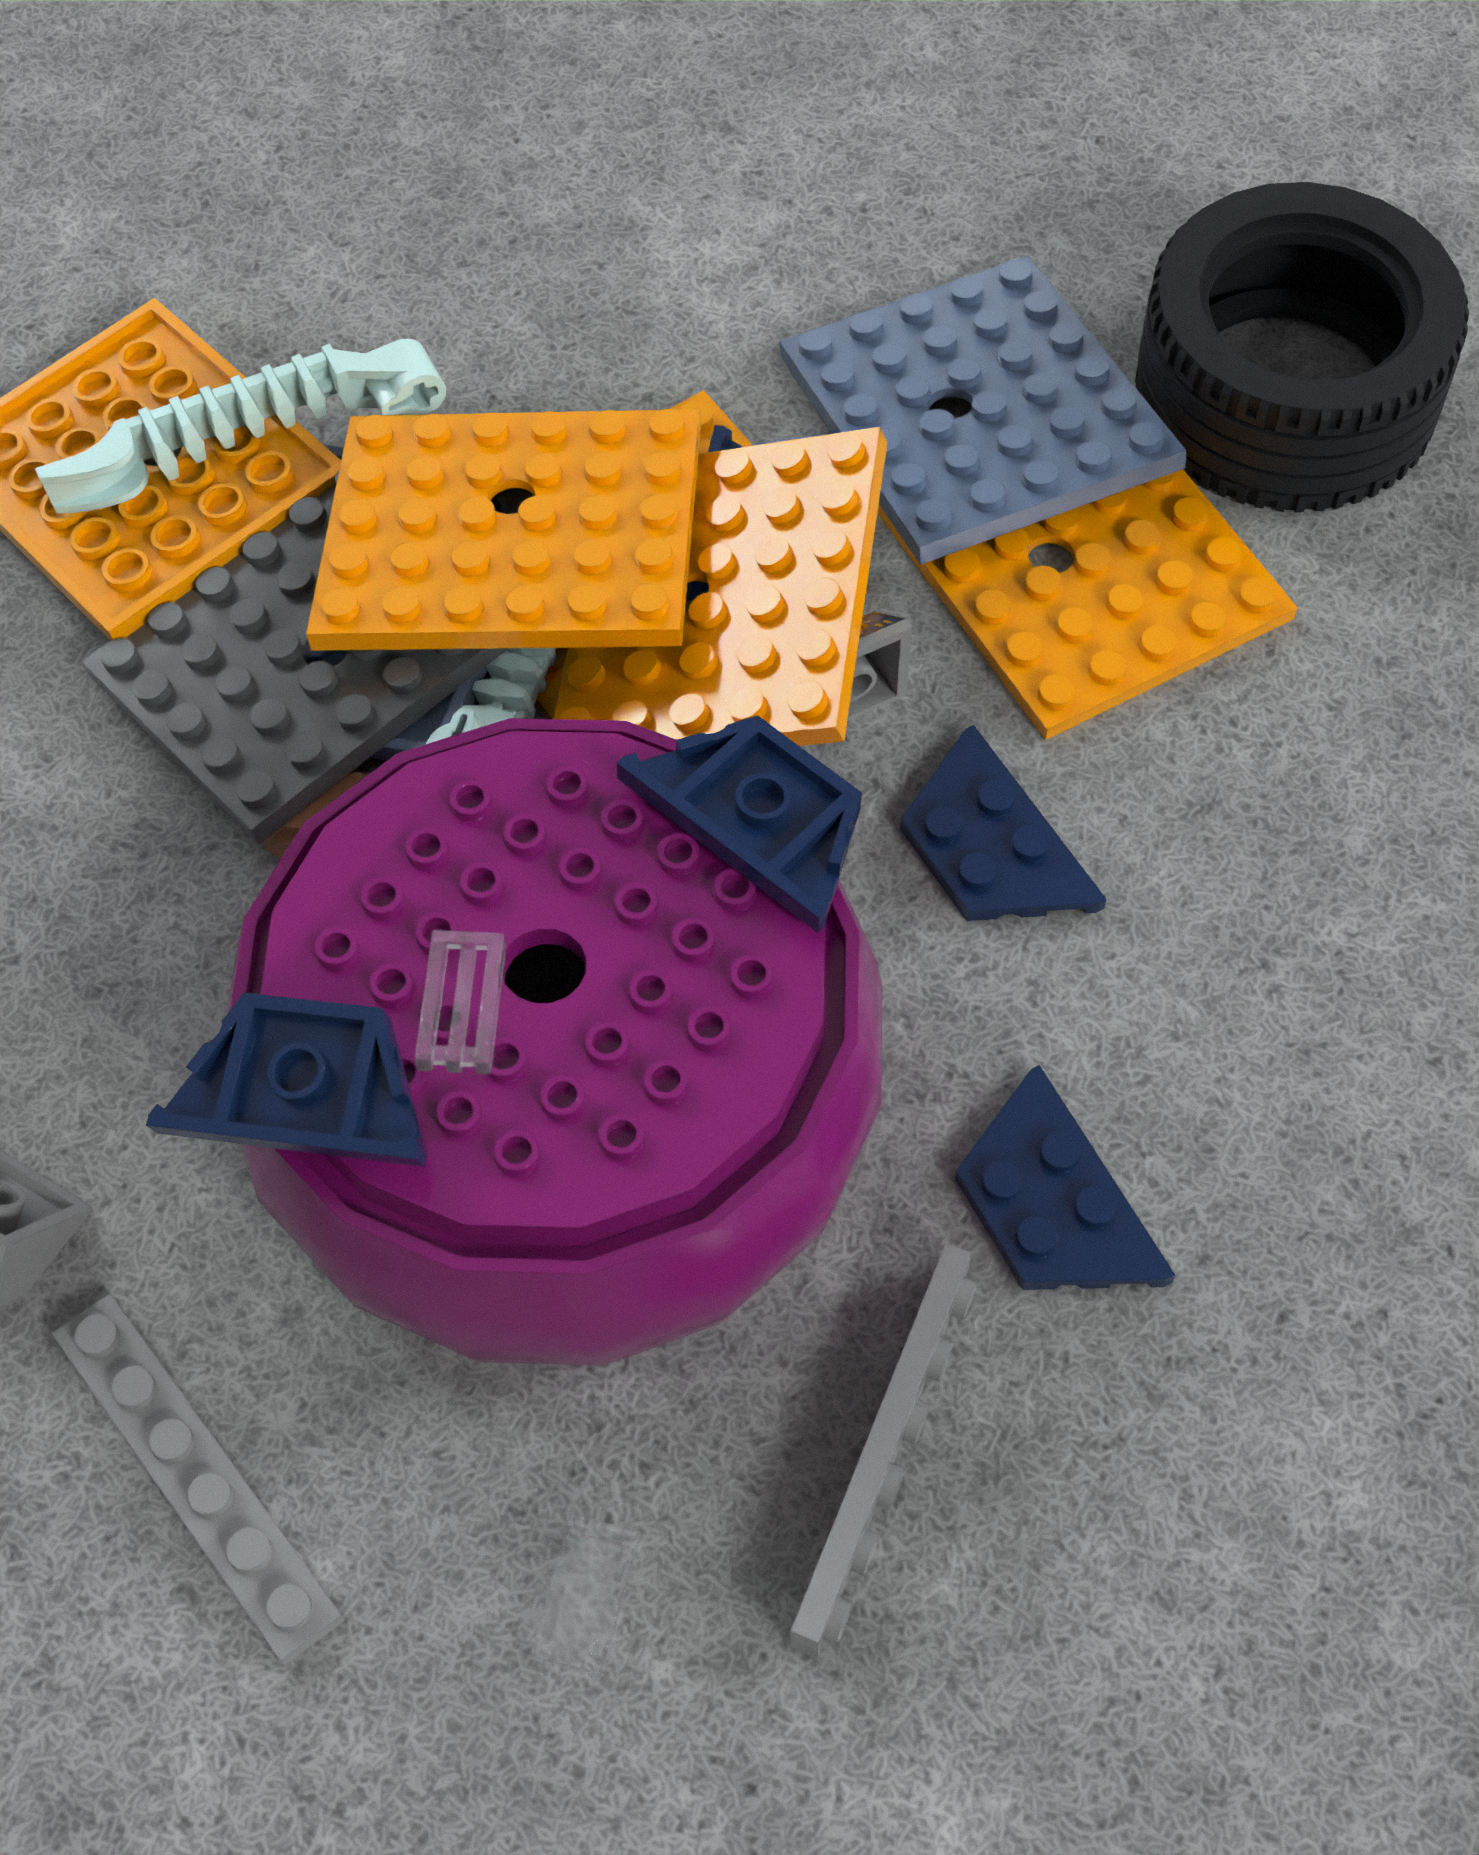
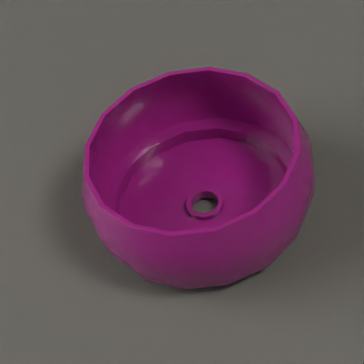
M508 718L397 753L303 823L243 919L236 950L227 1013L243 993L383 1008L391 1017L427 1154L425 1167L241 1144L258 1201L354 1307L477 1361L605 1366L719 1325L823 1233L882 1104V982L878 962L840 879L826 924L817 933L617 779V762L623 756L636 753L639 760L642 761L676 750V739L628 721ZM540 944L560 945L570 949L583 960L586 967L585 975L578 988L566 998L551 1003H532L517 997L505 983V974L512 960L525 949Z

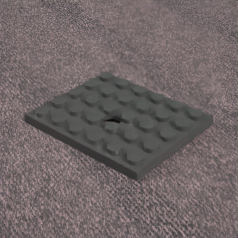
M339 471L335 476L336 483L316 498L306 497L295 502L290 508L289 518L270 532H258L248 537L243 544V552L222 567H211L204 570L197 577L196 586L177 601L161 603L153 608L149 613L146 624L127 638H116L108 641L82 661L90 677L258 844L262 843L445 699L470 677L474 676L508 649L349 650L346 657L334 666L325 661H316L310 664L306 662L307 654L311 649L306 631Z

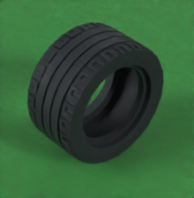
M1311 182L1265 184L1234 192L1192 215L1187 223L1180 226L1175 231V235L1169 238L1166 249L1161 252L1158 264L1155 267L1153 283L1147 303L1138 355L1135 388L1186 449V467L1183 470L1191 479L1194 477L1200 481V485L1205 489L1211 488L1217 491V495L1226 497V495L1236 499V502L1243 505L1246 502L1255 505V508L1273 507L1275 511L1284 512V509L1294 510V513L1304 512L1305 509H1314L1316 512L1324 511L1325 508L1333 507V509L1341 508L1344 506V503L1348 502L1356 504L1362 502L1366 496L1369 498L1376 496L1382 487L1385 490L1392 487L1395 480H1401L1407 474L1408 468H1413L1418 463L1419 458L1424 455L1443 409L1468 331L1469 309L1467 306L1469 302L1464 292V282L1441 242L1415 218L1382 199L1346 187ZM1286 316L1311 320L1333 328L1351 339L1368 355L1375 367L1361 374L1342 379L1312 380L1286 376L1262 368L1243 358L1226 343L1220 332L1237 323L1261 317Z

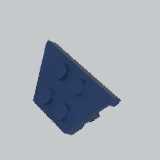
M758 715L727 724L723 730L716 733L701 732L676 740L675 751L642 761L639 760L636 753L623 756L617 762V779L817 933L825 926L861 808V791Z
M972 725L966 728L900 819V830L966 921L998 919L1006 914H1013L1022 918L1047 916V911L1084 909L1085 913H1097L1103 910L1106 898L976 727Z
M243 993L223 1018L222 1026L217 1036L211 1041L204 1043L186 1066L192 1072L189 1078L165 1108L156 1104L149 1113L146 1126L157 1134L425 1167L427 1159L391 1017L383 1008Z
M1040 1065L1032 1068L955 1173L957 1184L1022 1290L1056 1289L1061 1285H1076L1082 1289L1110 1288V1284L1150 1283L1151 1287H1165L1173 1283L1175 1273Z

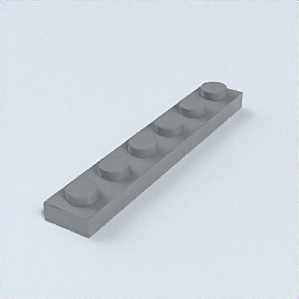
M947 1243L944 1245L792 1626L790 1648L818 1659L825 1639L838 1644L853 1605V1601L842 1597L852 1571L864 1576L868 1569L879 1538L878 1533L870 1531L868 1528L877 1505L890 1509L897 1495L905 1468L895 1465L894 1462L903 1440L915 1445L923 1428L930 1404L920 1401L919 1398L927 1378L929 1377L940 1382L954 1345L953 1341L943 1338L950 1319L954 1316L964 1320L969 1310L978 1283L977 1280L967 1277L971 1259V1252Z
M111 1293L51 1333L283 1666L287 1665L344 1621L341 1613Z

